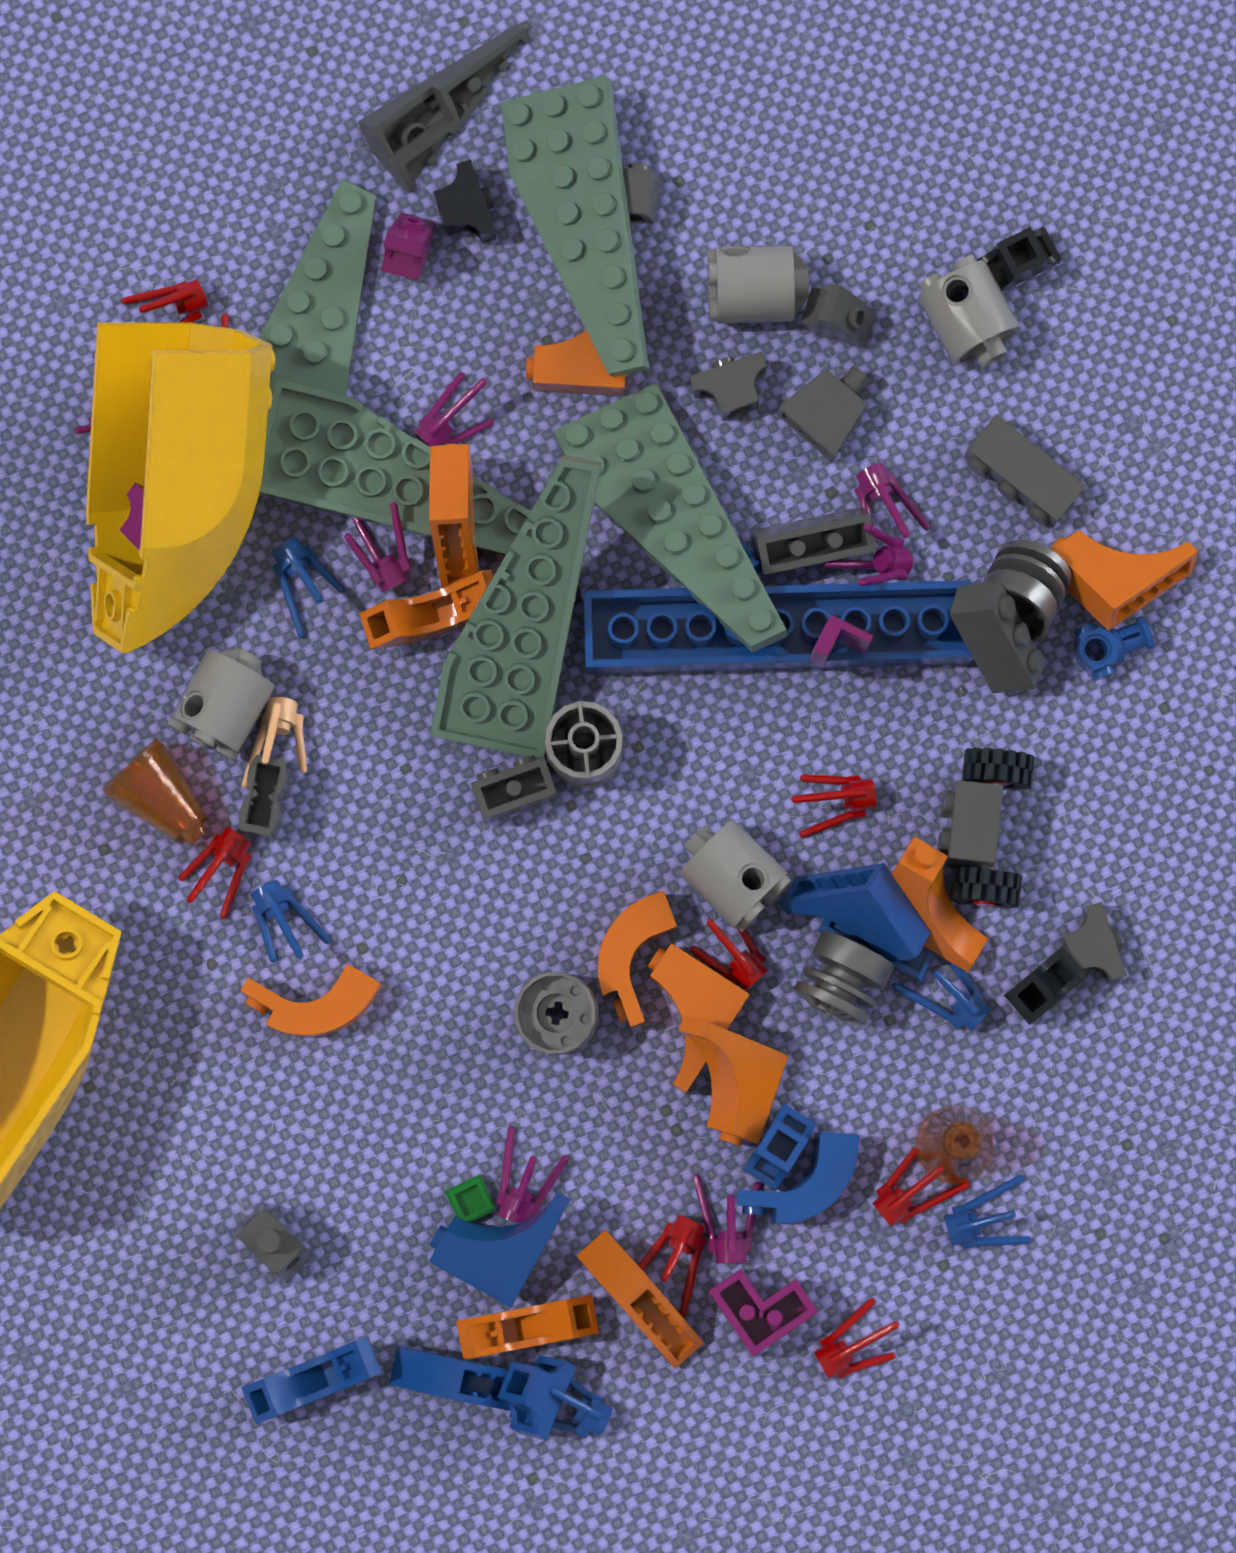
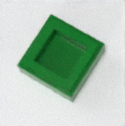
M480 1174L445 1191L456 1216L471 1223L497 1210Z

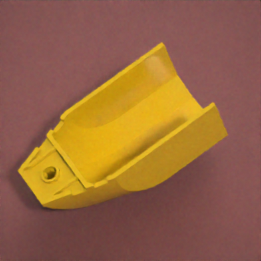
M97 322L86 500V525H94L95 547L88 548V558L90 562L96 565L97 584H90L92 626L94 635L121 653H129L151 642L179 623L210 593L229 567L251 523L263 475L267 415L273 400L270 389V374L275 367V354L272 350V344L243 330L191 322ZM134 483L144 486L140 550L120 531L130 514L131 505L127 493Z
M53 891L15 920V924L0 934V1210L56 1127L84 1076L90 1060L122 932L56 891Z

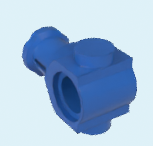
M1143 616L1137 617L1135 623L1116 630L1113 628L1108 631L1106 628H1097L1095 623H1091L1074 631L1076 637L1074 642L1077 647L1075 652L1076 662L1079 667L1087 672L1088 677L1092 676L1093 681L1113 675L1115 673L1113 665L1124 662L1126 654L1144 647L1147 650L1155 647L1151 630ZM1091 643L1099 645L1104 652L1103 659L1100 661L1090 660L1085 654V646Z

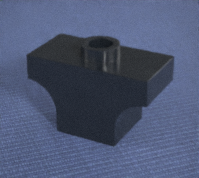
M471 159L456 164L457 175L455 180L449 186L434 191L435 203L446 234L450 236L458 232H470L476 235L482 244L495 240L496 230L489 213V209L494 208V203L488 186L480 187Z
M1043 226L1033 231L1031 227L1026 228L996 243L993 250L976 261H986L1003 292L1059 264L1062 259Z
M1062 946L1004 996L1030 1025L1059 1002L1088 975Z

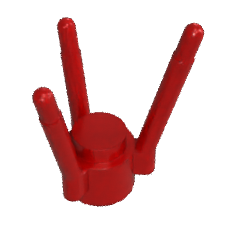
M197 279L188 283L185 280L174 286L138 293L121 299V303L127 305L164 297L140 306L139 312L145 313L174 304L179 315L187 314L179 322H195L202 319L200 310L209 307L206 296Z
M803 774L800 776L802 782L845 786H841L840 791L796 795L791 798L793 803L841 799L844 809L851 808L848 812L801 830L799 836L802 838L851 819L866 817V810L876 808L872 778L860 779V775L843 777Z
M229 827L225 828L221 836L216 834L211 843L178 876L180 881L186 880L211 854L215 857L188 895L187 902L192 903L222 863L232 868L236 862L237 866L220 913L222 919L227 918L245 867L252 858L247 853L252 843Z
M707 920L708 927L734 957L728 964L732 971L695 945L690 947V951L699 957L700 960L733 984L737 985L740 983L745 990L769 971L763 964L766 958L757 949L747 929L741 932L737 928L750 954L746 949L740 952L714 920Z
M913 1148L887 1182L875 1191L879 1198L872 1204L891 1227L898 1221L904 1225L912 1217L968 1189L970 1183L965 1181L910 1208L913 1205L910 1199L933 1182L945 1170L940 1165L906 1192H903L899 1186L892 1191V1188L918 1154V1149Z
M677 1215L674 1224L667 1222L661 1236L637 1265L644 1271L670 1238L668 1246L673 1248V1251L661 1275V1281L667 1282L681 1253L689 1255L691 1249H693L679 1314L685 1317L691 1300L700 1255L706 1243V1240L701 1238L706 1228L689 1218Z
M874 1298L867 1300L833 1333L819 1341L822 1347L814 1351V1354L829 1379L836 1375L842 1379L853 1372L896 1358L895 1353L890 1352L849 1364L854 1361L852 1354L898 1329L900 1324L897 1321L878 1329L848 1347L843 1340L836 1343L844 1333L875 1305L876 1300Z

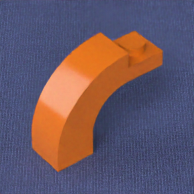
M479 571L450 586L424 595L386 600L359 613L370 650L405 645L464 627L493 578L492 571Z
M664 890L642 898L625 909L608 929L599 953L598 981L602 998L615 993L618 994L619 999L612 1001L620 1023L628 1022L630 1029L645 1024L630 980L632 959L638 949L646 942L677 930V925Z
M347 964L332 989L321 998L311 1002L298 1003L286 1000L250 978H247L240 991L248 996L244 1003L263 1015L267 1009L273 1011L266 1022L268 1027L286 1035L310 1038L336 1033L354 1023L369 1009L383 986L378 981Z
M592 1295L456 1321L463 1360L599 1334Z

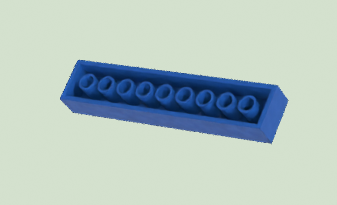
M971 580L889 582L859 586L858 583L764 586L787 630L788 636L753 653L726 629L708 608L699 604L686 588L584 591L586 674L821 668L810 662V658L830 615L873 635V638L865 655L837 641L824 668L970 664L973 657L949 613L958 586L971 585Z

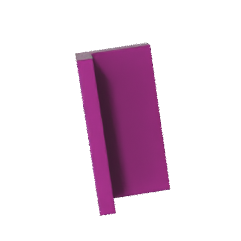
M830 615L813 648L810 662L824 668L837 641L865 655L873 635Z

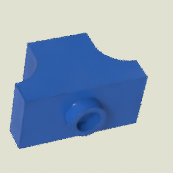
M784 1103L746 1163L743 1171L776 1191L809 1141V1137L817 1123Z
M539 1355L532 1365L512 1361L497 1396L511 1410L510 1428L519 1434L547 1440L562 1403L561 1399L550 1393V1389L555 1387L565 1393L576 1367L567 1361Z

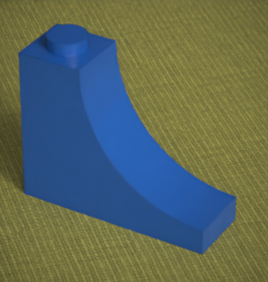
M885 863L796 877L779 903L787 915H812L830 920L849 929L866 941L880 956L890 962L909 961L916 958L921 953L922 946L931 933Z
M557 1191L551 1202L541 1212L528 1220L509 1226H482L455 1216L447 1228L440 1225L430 1243V1246L435 1248V1251L429 1262L512 1308L571 1199Z
M397 1346L389 1385L454 1401L511 1411L505 1402L497 1398L509 1369Z

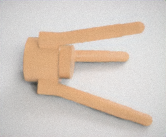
M271 697L268 699L266 712L262 713L261 726L241 783L243 788H248L247 775L250 764L256 755H260L263 744L262 763L267 764L270 760L275 735H288L291 728L294 729L299 770L301 773H306L307 764L303 736L304 715L297 714L298 704L296 701L285 697Z

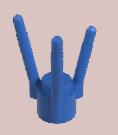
M291 538L278 545L272 551V556L277 562L272 568L279 578L297 635L302 639L305 637V632L287 574L290 578L300 576L317 603H321L323 598L307 573V570L310 568L309 563L339 593H344L345 588L315 557L309 546L303 547L298 538Z
M278 880L270 881L251 893L255 905L251 908L258 920L270 962H276L277 957L266 916L268 920L276 919L295 956L298 959L303 958V952L283 915L289 910L287 904L294 909L325 944L330 943V937L295 899L290 888L283 889Z
M948 960V964L967 991L965 990L962 993L938 970L934 972V977L956 999L950 1006L955 1012L954 1014L899 983L892 984V988L895 991L948 1020L957 1030L964 1025L969 1031H972L991 1011V1008L984 1002L986 997L977 990L965 971Z
M1018 1175L965 1204L951 1207L953 1214L944 1216L951 1245L962 1244V1248L967 1249L975 1246L1030 1244L1032 1239L1029 1236L974 1237L981 1235L980 1227L1015 1218V1211L998 1213L977 1219L975 1212L967 1213L1022 1183L1024 1176Z
M573 1378L570 1381L569 1387L583 1397L580 1400L555 1387L551 1388L550 1393L575 1408L572 1419L577 1421V1424L554 1420L552 1428L573 1432L583 1438H586L589 1432L598 1437L603 1433L613 1410L611 1407L603 1404V1398L591 1393Z

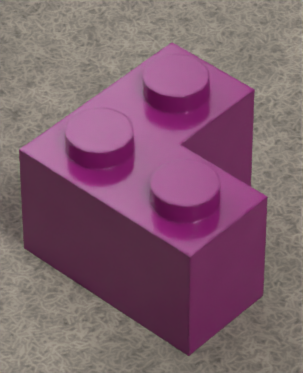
M739 1269L707 1291L752 1357L818 1313V1310L796 1279L765 1300H762L742 1269Z

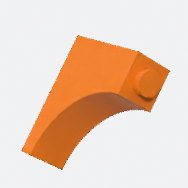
M587 330L564 342L551 345H535L534 357H527L526 380H533V391L610 396L625 395L626 375L613 378L607 373Z
M469 444L430 446L429 524L442 588L479 572L474 522L473 466Z
M1078 530L1068 538L1065 536L1059 538L1050 548L1065 560L1071 570L1072 583L1067 592L1108 631L1192 574L1198 550L1188 541L1174 549L1154 554L1121 552L1097 543L1086 536L1081 530Z
M914 836L891 874L931 931L923 946L968 973L988 938L973 928L958 913L948 897L943 880V869L948 856Z
M672 943L667 950L660 947L648 965L653 970L650 980L656 983L672 1000L681 1018V1022L683 1016L713 1023L728 1030L750 995ZM684 1034V1058L679 1074L672 1086L686 1094L706 1064V1059L697 1044Z
M683 1016L679 1031L686 1034L697 1044L706 1059L710 1072L712 1100L706 1127L721 1132L719 1140L741 1147L744 1140L759 1145L788 1055L713 1023Z
M606 1230L576 1255L674 1369L704 1344L649 1277Z

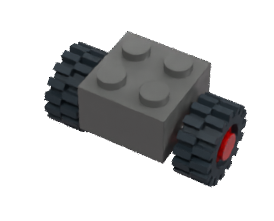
M976 747L965 750L962 781L956 780L951 790L946 789V794H943L941 817L947 818V826L942 828V832H939L937 850L948 856L944 866L955 867L952 869L949 898L951 901L990 908L1019 907L1022 884L1021 874L996 870V867H993L996 862L1003 791L1007 789H1031L1034 767L1033 755L999 748L983 747L981 749Z

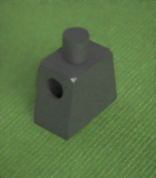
M852 366L840 380L830 371L825 370L783 402L778 409L777 416L832 463L865 412L867 404L857 395L867 385L869 379L855 366Z
M263 1203L234 1230L237 1238L275 1276L286 1283L314 1256Z

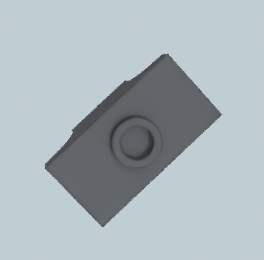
M828 284L827 289L811 287L801 324L820 337L833 338L855 347L866 348L876 312L843 286Z
M762 352L736 361L734 357H726L714 362L712 369L689 377V387L693 398H706L716 405L723 421L758 409L759 399L754 384L761 376L766 374L767 364Z
M1102 902L1087 906L1083 909V923L1081 927L1076 931L1062 935L1060 937L1061 944L1084 971L1093 970L1100 973L1107 983L1120 980L1127 975L1118 951L1123 949L1119 931L1116 927L1110 928Z

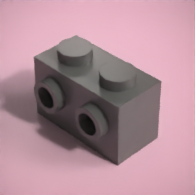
M535 755L528 756L513 762L514 768L499 772V769L495 768L476 776L477 781L472 782L471 786L485 824L558 799L557 791L544 757L536 760Z

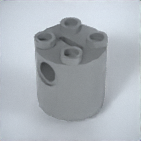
M792 244L724 246L707 249L710 322L717 321V324L794 321V317L807 298H809L808 267L795 251Z
M969 255L953 265L955 270L941 277L937 273L923 280L919 284L922 292L919 294L918 300L953 365H960L977 359L980 367H984L996 362L1008 353L1004 343L1014 337L1021 327L986 261H976L974 255ZM958 291H969L968 296L963 301H952L953 296Z
M238 647L219 653L207 649L167 725L185 735L191 731L192 733L189 737L191 741L206 749L217 745L216 752L235 761L270 698L275 685L262 676L260 669L262 661L254 655Z
M578 701L564 706L553 715L546 728L545 750L550 769L561 782L573 787L591 788L603 784L615 775L622 758L623 734L618 720L607 708L595 702ZM583 746H591L590 748H587V749H580V748H578V747H583Z
M733 819L716 833L704 825L684 845V848L693 857L682 868L679 875L734 929L737 927L741 932L747 929L765 908L762 902L764 901L768 906L771 905L792 881L787 876L788 872Z

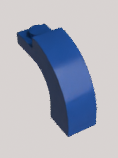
M815 1132L812 1164L808 1174L798 1185L782 1192L733 1189L735 1205L743 1206L742 1214L766 1215V1208H771L770 1224L795 1223L816 1216L831 1206L850 1182L857 1162L859 1135Z
M366 1336L244 1386L242 1391L254 1422L257 1425L381 1374V1370L377 1363L376 1354Z

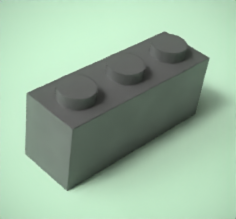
M997 414L968 447L964 456L969 460L967 465L974 473L982 478L988 475L999 484L997 490L1004 497L1012 502L1018 499L1029 508L1026 511L1027 514L1042 526H1045L1047 523L1054 528L1086 487V485Z
M862 507L750 531L752 545L755 549L754 556L756 560L761 562L760 572L763 575L876 551L874 537L863 530L865 524L871 526L872 524L870 514Z
M1001 581L958 586L949 615L992 693L1035 689L1039 673L1044 668V658L1042 652L1033 643L1027 624L1022 622L1016 611L1013 598L1008 596Z

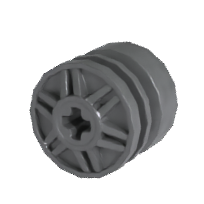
M1011 540L1001 545L982 583L1001 581L1008 596L1013 598L1016 611L1022 622L1027 624L1032 641L1036 642L1045 637L1058 611L1057 609L1060 607L1072 583V574L1065 560L1046 546L1028 540Z
M823 930L811 954L824 964L822 971L811 967H804L802 974L815 982V985L797 981L793 991L803 997L811 1007L827 1016L842 1022H851L865 1027L870 1016L858 1009L856 1005L859 1004L874 1009L877 1002L863 991L866 986L883 990L895 966L868 948L843 936Z
M546 972L532 978L520 990L514 1004V1022L520 1036L532 1048L547 1054H568L582 1048L594 1036L599 1023V1004L593 990L582 979L563 972ZM558 1002L563 1003V1010L569 1011V1016L567 1019H561L559 1025L554 1024V1017L548 1016V1011L550 1008H556Z

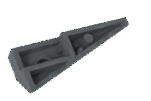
M514 25L358 121L371 152L404 190L411 192L417 186L415 182L426 165L434 164L438 158L436 152L449 136H455L488 93L486 87L497 72H504L508 67L507 59L520 43L527 42L529 36L524 27Z

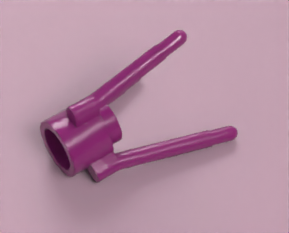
M463 372L458 373L431 410L418 421L420 426L414 432L424 444L429 447L458 444L494 425V420L488 419L451 438L449 436L454 432V429L448 421L487 384L485 378L479 380L441 416L438 413L465 378Z
M883 463L869 466L856 475L860 486L855 488L854 491L861 507L870 514L872 527L874 525L868 502L869 497L873 503L883 500L904 538L910 536L905 522L890 496L894 492L920 526L926 531L930 529L929 523L900 487L893 472L888 473Z
M396 502L390 504L399 556L398 560H396L393 553L383 558L381 557L360 519L352 518L374 562L370 561L350 533L344 536L352 551L370 574L374 585H379L381 592L408 581L409 578L406 571L413 568L407 557L402 524Z
M865 524L863 526L865 532L888 544L875 552L873 561L833 560L824 562V566L827 568L877 570L880 574L858 580L859 586H866L891 580H907L908 574L913 567V556L909 549L903 547V539L893 538L879 529Z
M511 1125L507 1130L500 1191L495 1203L501 1205L498 1216L520 1223L538 1213L540 1205L562 1173V1170L569 1161V1157L567 1155L561 1157L531 1202L533 1194L527 1192V1188L537 1162L536 1156H531L519 1187H511L508 1193L515 1127Z
M694 1174L693 1181L708 1236L709 1253H715L716 1263L747 1262V1252L752 1251V1234L756 1215L747 1214L742 1238V1230H736L735 1197L733 1194H729L727 1196V1230L719 1231V1238H717L701 1177L699 1174ZM755 1182L753 1190L760 1191L761 1183Z

